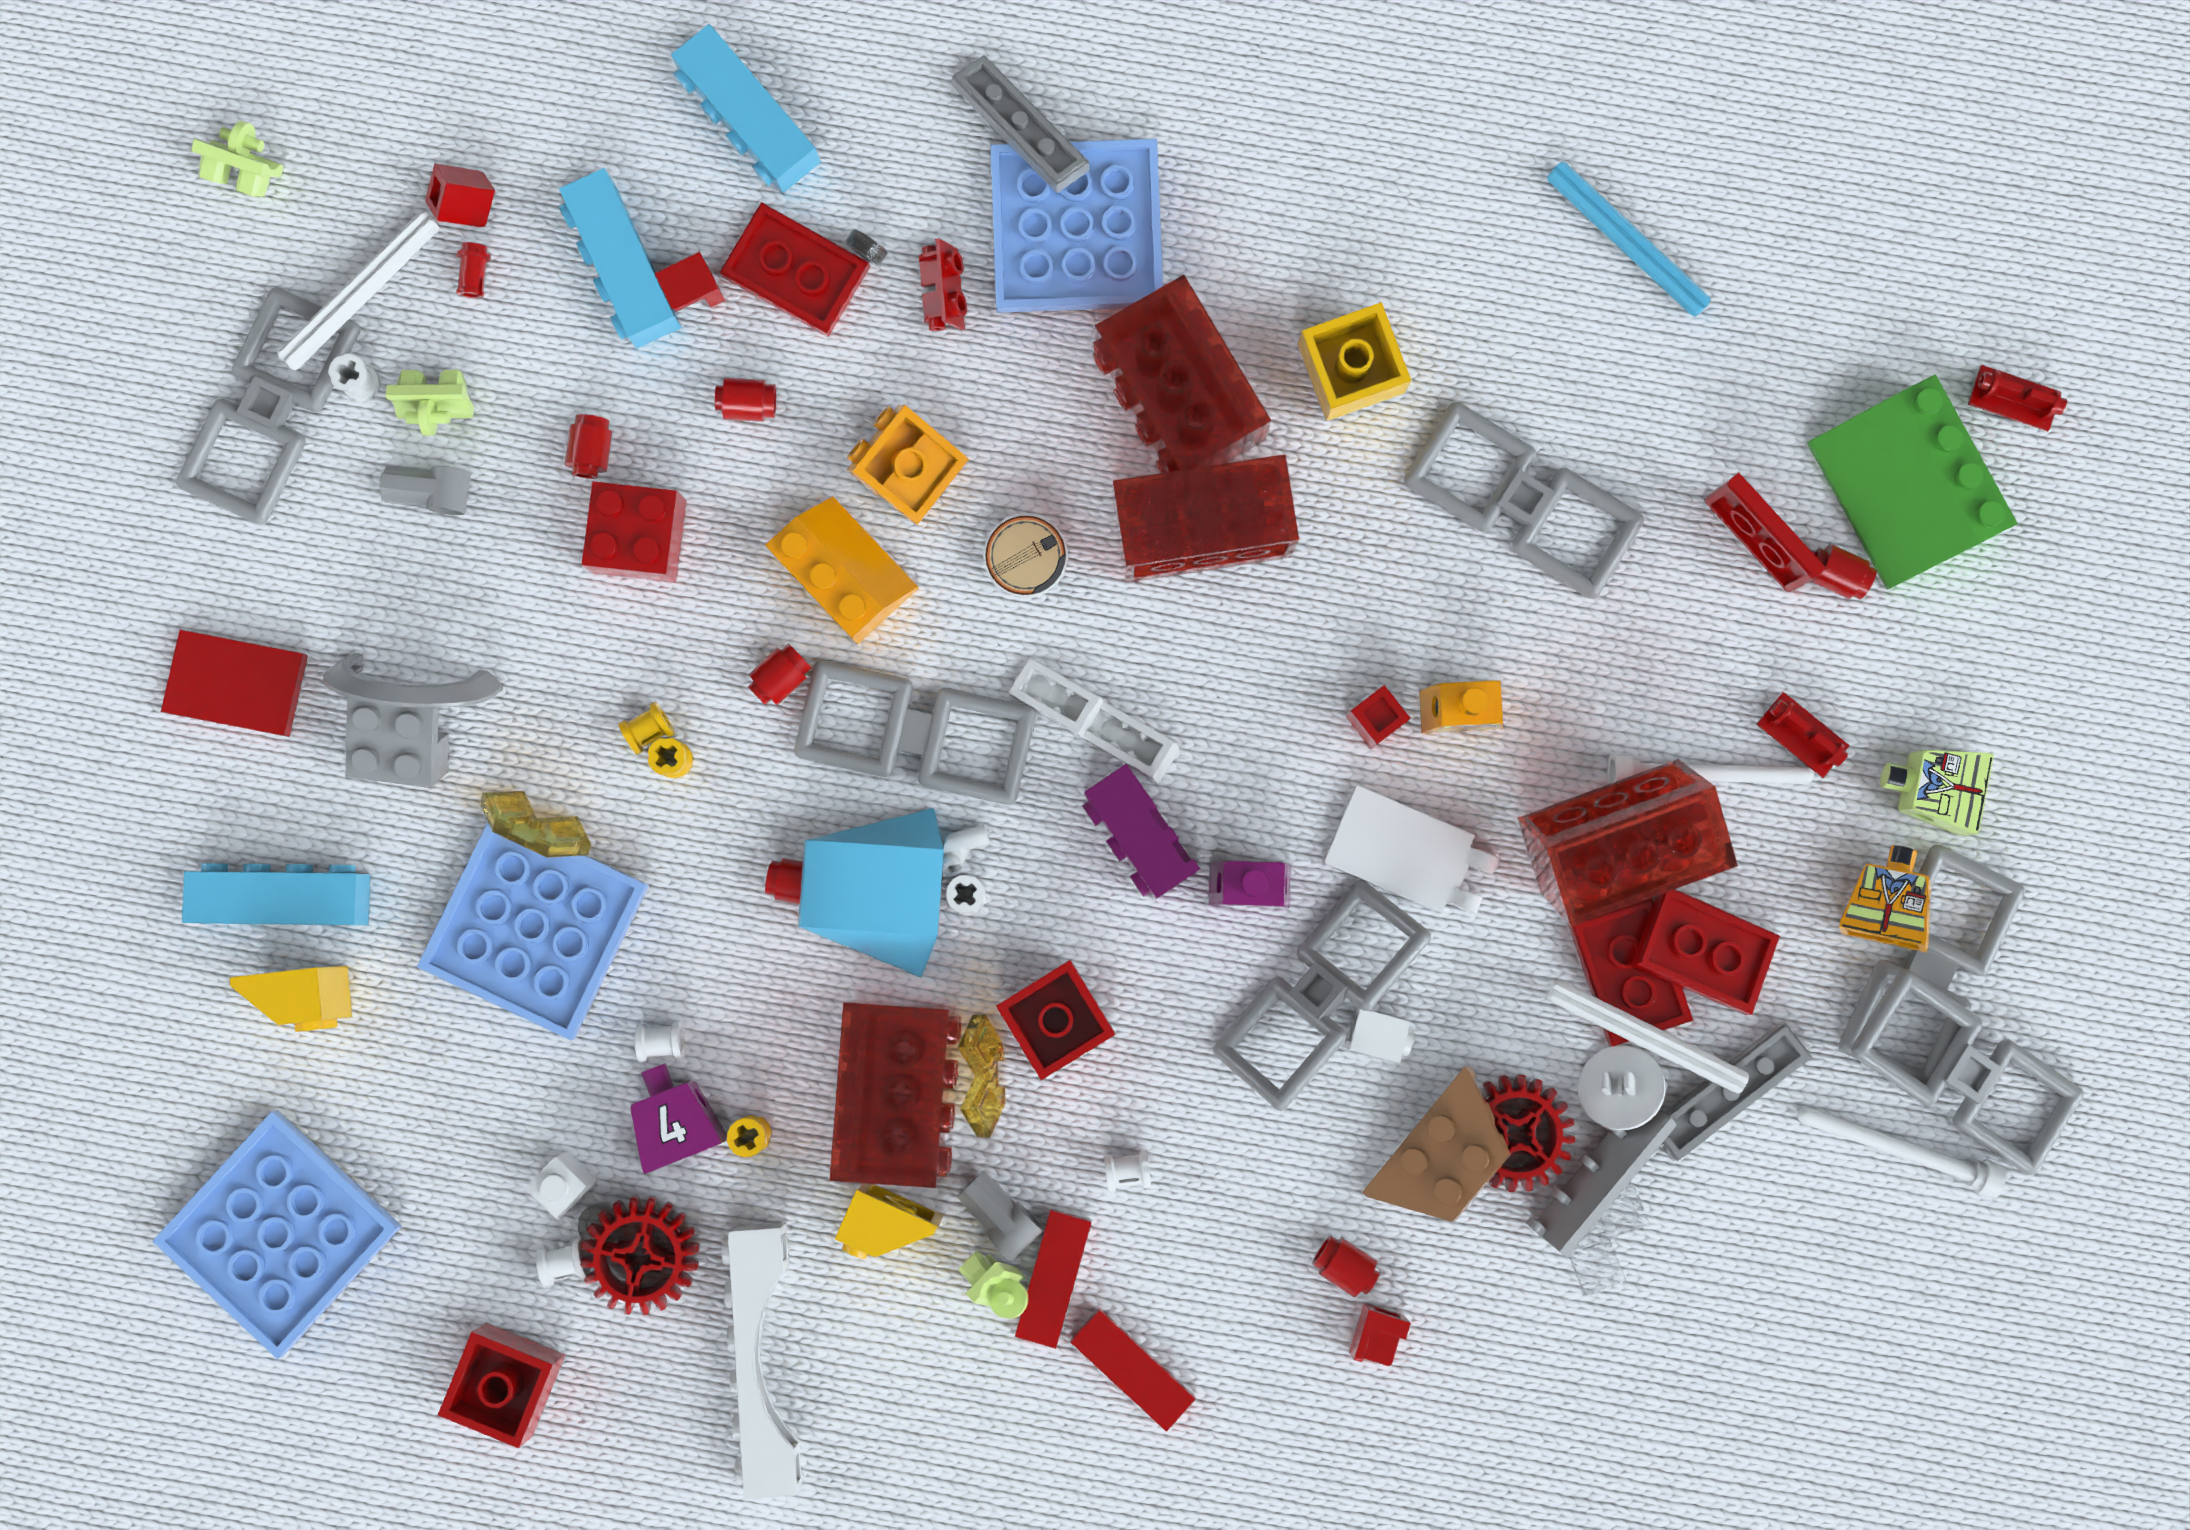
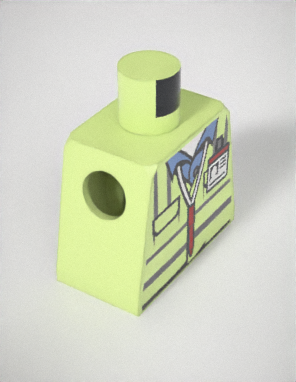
M1940 750L1912 752L1907 758L1906 766L1893 763L1885 764L1881 773L1880 785L1882 788L1901 792L1898 810L1903 814L1955 835L1979 834L1994 754Z

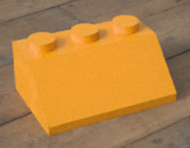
M833 496L796 516L765 545L857 645L919 588Z

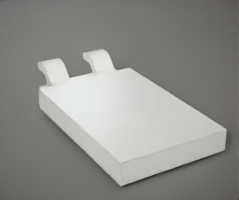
M1356 785L1323 864L1439 914L1443 913L1447 903L1468 913L1476 914L1483 897L1460 889L1467 870L1471 867L1487 875L1493 874L1500 858L1472 848L1471 844L1475 837L1474 834L1360 785Z

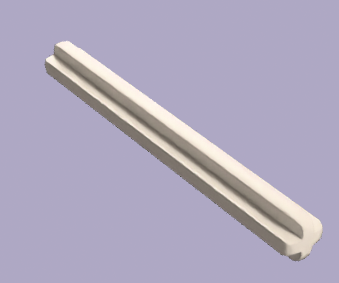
M419 212L278 350L277 355L279 359L292 370L300 368L439 231L437 222L426 212Z
M1555 980L1550 986L1547 994L1548 1001L1732 1092L1741 1093L1746 1087L1749 1079V1074L1746 1071L1561 980Z

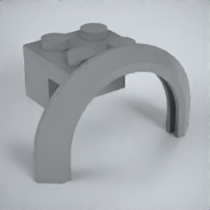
M359 653L350 655L326 670L323 674L324 685L333 692L347 697L345 777L431 788L448 773L449 733L438 731L439 708L466 706L487 701L501 692L504 686L493 675L484 670H478L464 680L446 684L407 685L377 681L358 674L363 670V666L353 664L363 658V654Z

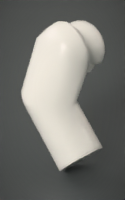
M985 824L951 833L945 838L943 842L942 875L949 878L957 876L962 870L969 850L990 845Z

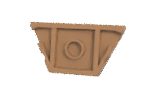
M1469 1065L1460 1071L1362 1193L1366 1197L1454 1222L1511 1155L1503 1135L1496 1129L1495 1117L1488 1102L1485 1103L1474 1079L1476 1074Z

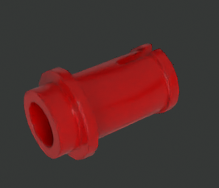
M464 242L462 243L461 250L457 251L456 256L460 258L457 295L467 298H484L486 262L491 261V256L487 254V246Z

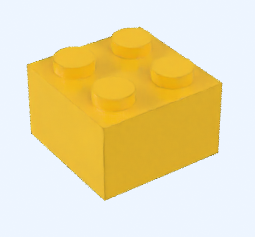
M1382 302L1301 331L1297 345L1326 421L1405 394L1411 383L1410 375Z

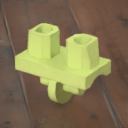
M238 121L232 129L221 128L219 137L228 141V145L216 140H211L209 143L199 139L193 140L191 151L201 155L200 178L219 184H228L231 166L240 169L236 190L250 196L264 197L270 177H281L283 164L250 153L251 150L261 153L264 148V141L255 138V128L248 122Z
M458 369L440 372L438 384H427L424 374L417 370H402L397 385H387L385 396L387 400L392 401L397 418L405 419L407 424H419L423 436H434L437 431V425L450 424L451 418H473L474 406L467 394L466 380Z
M976 1251L958 1269L972 1285L965 1294L974 1303L990 1306L995 1314L1007 1319L1017 1318L1026 1309L1028 1294L1025 1287L1019 1283L1025 1276L1017 1267L998 1262L993 1255L988 1254L985 1257L981 1252Z

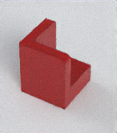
M434 163L425 202L437 221L485 227L495 189L482 171Z
M700 252L654 273L670 307L675 312L704 298L710 308L725 301L708 264Z
M1385 685L1346 715L1348 721L1370 749H1373L1411 719Z
M1364 1302L1349 1350L1352 1359L1358 1362H1363V1359L1391 1366L1400 1338L1406 1340L1411 1322L1405 1315Z

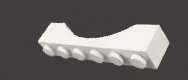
M785 1222L735 1226L728 1231V1238H723L722 1259L724 1265L730 1264L731 1282L725 1283V1305L727 1309L732 1308L733 1326H728L727 1346L729 1353L735 1352L736 1370H731L730 1393L732 1397H738L739 1413L733 1415L732 1433L734 1441H740L741 1458H737L735 1461V1481L737 1486H743L744 1499L796 1496L802 1486L800 1440L785 1425L771 1401L764 1382L760 1358L761 1328L766 1307L776 1284L789 1267L787 1224Z

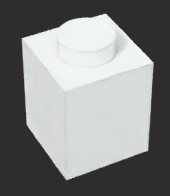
M1355 1007L1345 1048L1400 1064L1402 1055L1409 1056L1413 1045L1414 1031L1409 1030L1411 1021L1370 1010L1363 1011Z
M567 1151L556 1155L525 1189L556 1219L568 1213L598 1180Z

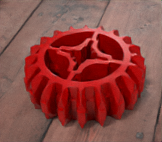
M1522 1074L1516 1075L1513 1087L1508 1076L1500 1075L1498 1079L1499 1090L1490 1081L1483 1082V1089L1487 1093V1096L1483 1099L1485 1103L1488 1102L1495 1117L1496 1129L1503 1135L1510 1154L1512 1155L1516 1151L1523 1150L1535 1159L1533 1162L1522 1167L1508 1168L1501 1166L1489 1180V1185L1498 1188L1505 1178L1506 1190L1515 1192L1518 1180L1520 1179L1523 1189L1530 1192L1533 1190L1532 1177L1534 1176L1541 1185H1548L1549 1178L1545 1171L1549 1169L1551 1172L1560 1175L1563 1170L1555 1163L1557 1157L1570 1160L1572 1156L1569 1152L1561 1149L1563 1143H1575V1136L1563 1133L1564 1128L1574 1125L1573 1118H1559V1115L1567 1110V1103L1559 1101L1551 1105L1556 1098L1557 1091L1550 1087L1540 1095L1543 1081L1534 1078L1527 1088L1526 1076ZM1511 1098H1528L1533 1101L1528 1109L1523 1108L1518 1114L1508 1116L1496 1107L1499 1103ZM1542 1113L1548 1125V1138L1544 1149L1535 1136V1130L1541 1121L1539 1117ZM1501 1119L1518 1127L1523 1125L1524 1129L1520 1131L1524 1133L1523 1139L1529 1143L1530 1147L1514 1139L1508 1141L1507 1137L1512 1135L1507 1133L1509 1128Z
M638 1195L630 1198L629 1210H627L625 1204L621 1200H617L613 1204L615 1216L603 1209L598 1214L602 1225L591 1223L587 1228V1232L595 1239H585L581 1243V1249L593 1253V1255L583 1257L580 1260V1266L594 1268V1271L587 1274L584 1281L586 1284H592L596 1281H599L601 1284L593 1294L595 1298L602 1297L606 1291L612 1295L607 1304L609 1309H613L619 1300L625 1302L624 1314L630 1315L635 1303H639L642 1315H648L651 1310V1301L653 1300L656 1307L662 1311L668 1305L666 1295L678 1301L682 1296L678 1285L690 1287L693 1278L685 1271H696L699 1261L687 1256L698 1253L700 1245L695 1242H685V1240L695 1234L696 1230L693 1226L683 1230L680 1229L679 1226L687 1217L684 1212L679 1213L674 1219L668 1216L673 1207L671 1202H666L661 1211L655 1209L657 1198L650 1196L645 1208H641L640 1198ZM631 1222H640L635 1239L630 1241L619 1240L618 1243L607 1242L610 1234L618 1227ZM653 1225L660 1228L669 1237L675 1254H670L669 1249L662 1248L655 1242V1227ZM644 1238L642 1247L647 1250L645 1254L649 1253L651 1257L646 1258L636 1273L638 1263L634 1261L636 1255L631 1257L630 1253L635 1251ZM606 1256H610L611 1261L620 1263L625 1268L627 1273L626 1284L613 1274ZM663 1267L673 1268L671 1275L663 1282L655 1286L640 1288L645 1272L649 1270H662Z

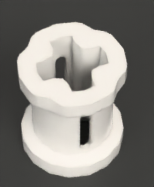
M347 353L334 358L331 362L328 374L331 377L332 384L341 391H344L349 397L354 400L363 401L370 399L377 393L380 385L379 375L375 369L365 364L358 356ZM353 374L359 376L357 380L350 379Z
M960 875L952 879L948 884L946 899L950 907L956 912L964 914L975 913L985 904L986 888L977 878L969 875ZM963 884L966 887L975 885L977 890L973 893V897L976 900L974 904L970 905L967 902L958 904L956 899L960 896V892L957 889L959 885Z
M676 1021L673 1022L672 1026L647 1028L645 1024L637 1025L635 1029V1050L639 1063H646L649 1058L674 1056L676 1060L684 1059L686 1040L683 1023Z
M1140 1150L1138 1155L1112 1157L1111 1153L1104 1154L1108 1193H1114L1116 1188L1136 1185L1151 1188L1147 1150Z
M576 1239L572 1245L548 1250L546 1247L537 1250L536 1266L540 1281L544 1287L553 1286L555 1280L576 1275L580 1278H585L591 1272V1268L580 1266V1260L589 1255L588 1252L581 1249L583 1239Z

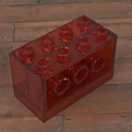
M1185 275L1180 276L1095 325V341L1092 342L1095 350L1092 354L1093 359L1104 376L1109 373L1111 374L1117 387L1113 389V392L1125 412L1131 409L1137 421V424L1134 425L1135 430L1146 447L1153 445L1159 458L1155 461L1167 483L1174 481L1180 490L1266 440L1271 419ZM1175 386V387H1178V388H1180V389H1179V390H1172V389H1170V388H1168V387ZM1198 422L1203 426L1195 427L1190 425L1189 423Z
M1286 454L1113 480L1112 503L1125 583L1291 558L1298 544L1299 534Z
M1679 759L1517 818L1540 892L1570 927L1738 866L1715 785Z
M862 1000L843 1002L829 1181L936 1188L942 1177L947 1178L948 1173L951 1171L952 1147L945 1146L946 1133L951 1132V1129H954L955 1103H948L949 1089H954V1086H957L959 1060H952L951 1054L952 1044L957 1045V1043H960L962 1017L954 1016L955 1007ZM904 1038L908 1039L909 1045L915 1048V1053L909 1055L907 1059L902 1058V1053L897 1051V1044L903 1042ZM900 1082L904 1083L906 1089L911 1091V1096L905 1102L899 1101V1096L894 1095L893 1089L899 1086ZM896 1127L901 1128L902 1132L908 1136V1140L902 1145L896 1144L895 1139L891 1138L890 1133Z

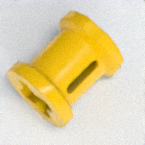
M656 701L650 704L648 711L629 722L624 720L618 723L624 738L636 755L644 751L643 747L662 736L671 737L675 734L671 722Z
M674 738L657 739L648 749V764L653 771L660 775L676 779L686 775L692 768V751L687 745ZM666 750L676 752L674 757L678 762L675 766L665 764L667 759L663 754Z
M755 1115L745 1116L730 1126L727 1132L728 1146L734 1154L740 1157L754 1156L769 1145L772 1134L771 1126L763 1117ZM745 1128L747 1130L755 1128L758 1131L759 1135L754 1138V1143L752 1141L747 1143L742 1141L741 1136L745 1134Z

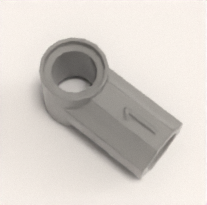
M386 465L380 477L381 500L390 504L426 507L427 510L441 514L465 515L471 473L467 470L449 466H432V469L428 470Z
M985 1170L957 1195L962 1204L987 1229L986 1234L992 1243L1011 1261L1044 1231L1033 1215L1019 1202L1014 1203Z

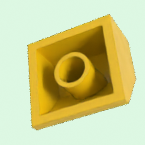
M348 966L315 967L229 977L230 986L277 1025L294 1024L295 1032L338 1027L337 1019L352 1017Z
M866 1180L856 1190L835 1240L844 1243L841 1249L860 1259H866L867 1255L878 1257L934 1235L944 1215Z

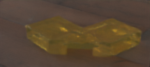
M524 791L486 792L482 794L480 806L492 832L546 858L588 855L591 843L578 816L537 818Z
M986 1014L972 1015L958 1045V1049L975 1075L960 1110L977 1137L990 1138L1006 1104L1005 1087L999 1086L998 1061H1004V1048L1001 1039Z

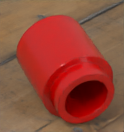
M725 377L723 386L716 385L715 411H722L724 420L764 422L765 418H775L776 384H766L765 379Z
M577 414L575 416V423L570 424L564 463L565 466L572 468V475L586 479H597L598 473L607 472L612 431L609 430L610 421L608 419L588 414Z
M1829 544L1825 549L1818 548L1814 552V555L1823 563L1827 570L1811 582L1847 599L1855 597L1861 600L1865 597L1877 575V570L1869 566L1868 560L1834 544Z
M788 643L781 650L777 647L748 674L753 680L748 688L763 704L766 705L772 700L778 706L807 679L805 674L812 667Z
M783 858L781 862L772 860L767 871L765 893L774 895L775 900L800 904L803 861Z
M1329 1235L1319 1248L1312 1262V1265L1320 1269L1319 1275L1354 1298L1360 1292L1367 1295L1374 1287L1380 1275L1375 1270L1377 1260L1343 1237L1338 1240Z

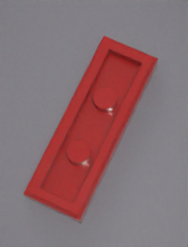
M1050 1209L1027 1290L1028 1304L1020 1315L1015 1337L1051 1348H1057L1092 1220Z
M1100 1307L1070 1340L1072 1345L1166 1432L1196 1400L1195 1396Z

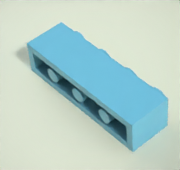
M710 24L671 54L678 69L673 73L677 81L688 94L694 90L703 99V102L699 104L715 125L721 121L730 131L726 134V137L741 156L746 152L749 153L756 162L752 168L766 186L774 183L784 193L821 163L814 145Z
M605 167L559 188L565 203L559 205L560 211L569 228L577 227L582 240L576 242V245L586 265L594 264L599 274V277L593 279V282L603 302L611 300L617 314L610 316L621 340L628 337L637 349L681 329L678 318L670 307L654 274L656 271L618 189Z
M201 863V872L184 871L182 923L369 925L370 874L356 873V865H329V873H313V865L286 864V872H271V864H243V872H228V864Z

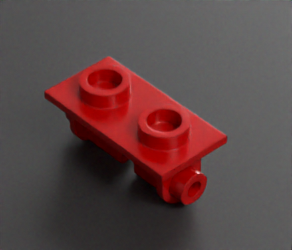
M938 238L935 239L936 246L928 245L922 247V254L918 256L921 286L925 288L935 286L936 291L922 294L924 323L928 324L929 331L933 332L945 330V323L962 331L965 330L964 315L967 313V302L962 293L960 276L964 269L963 260L956 247Z
M1980 365L1968 405L2048 432L2054 415H2061L2064 412L2067 399L2061 397V391Z
M1785 692L1779 695L1756 724L1821 778H1824L1834 765L1836 767L1840 766L1849 755L1846 752L1850 746Z

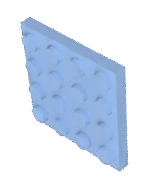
M1157 139L1070 142L1089 161V171L1059 193H1056L1009 144L991 145L997 313L1163 307Z
M492 812L417 967L566 1039L575 1040L649 884L499 813Z
M279 1110L271 1111L152 1242L276 1359H279L291 1349L402 1225Z

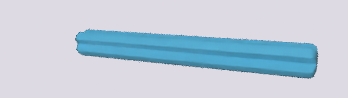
M1562 161L1552 169L1547 177L1548 182L1689 314L1696 317L1711 302L1710 296L1572 167Z

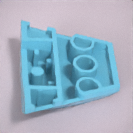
M934 808L805 840L798 927L921 978L938 936L944 848Z

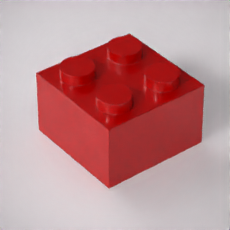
M592 481L581 565L593 574L676 583L687 501L677 490Z
M1072 960L1067 961L996 1005L1041 1081L1116 1035V1032Z
M486 1322L471 1332L437 1416L519 1449L534 1435L566 1354Z

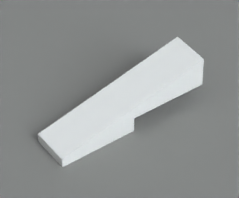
M1031 657L1008 692L1022 703L1033 707L1037 712L1120 762L1127 764L1130 768L1157 784L1160 783L1180 750L1175 741L1106 703L1101 697Z

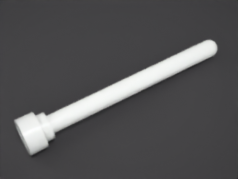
M1612 754L1608 762V782L1611 788H1630L1632 784H1639L1640 780L1810 783L1814 779L1813 770L1803 766L1640 763L1639 759H1633L1630 754Z
M1802 1107L1798 1111V1119L1804 1124L1965 1179L1968 1185L1974 1187L1975 1192L1996 1199L2004 1188L2007 1178L2006 1167L1995 1162L1984 1160L1982 1163L1975 1161L1971 1164L1810 1107Z

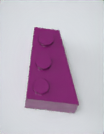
M1127 764L1084 792V796L1088 801L1082 805L1083 809L1095 826L1103 822L1112 836L1106 840V843L1119 862L1125 858L1130 862L1136 872L1129 877L1143 897L1150 893L1154 900H1156L1200 870L1195 860L1191 859L1178 841V836L1171 826H1168L1157 810L1155 803Z

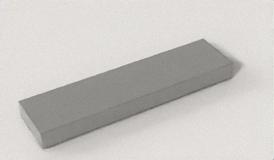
M985 55L952 76L953 87L1056 193H1059L1089 171V161Z
M1780 1022L1729 1062V1064L1749 1074L1744 1090L1741 1093L1732 1092L1707 1079L1664 1112L1676 1122L1677 1126L1661 1145L1670 1157L1678 1162L1807 1062L1812 1056L1788 1025Z

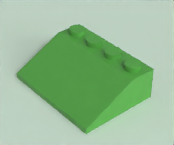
M1936 374L1807 442L1887 590L2018 524Z

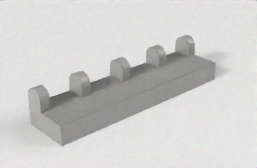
M1659 1109L1651 1120L1640 1127L1621 1131L1608 1129L1610 1132L1588 1157L1583 1153L1578 1159L1582 1165L1561 1190L1558 1187L1552 1190L1551 1194L1555 1198L1537 1219L1530 1217L1526 1224L1567 1258L1677 1126L1676 1122Z

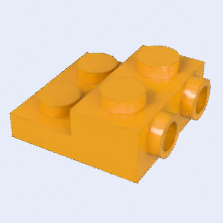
M897 405L895 409L887 406L873 423V426L878 431L871 440L866 442L864 439H861L848 454L847 459L852 464L848 467L847 471L874 494L882 497L913 524L918 525L969 458L906 405Z

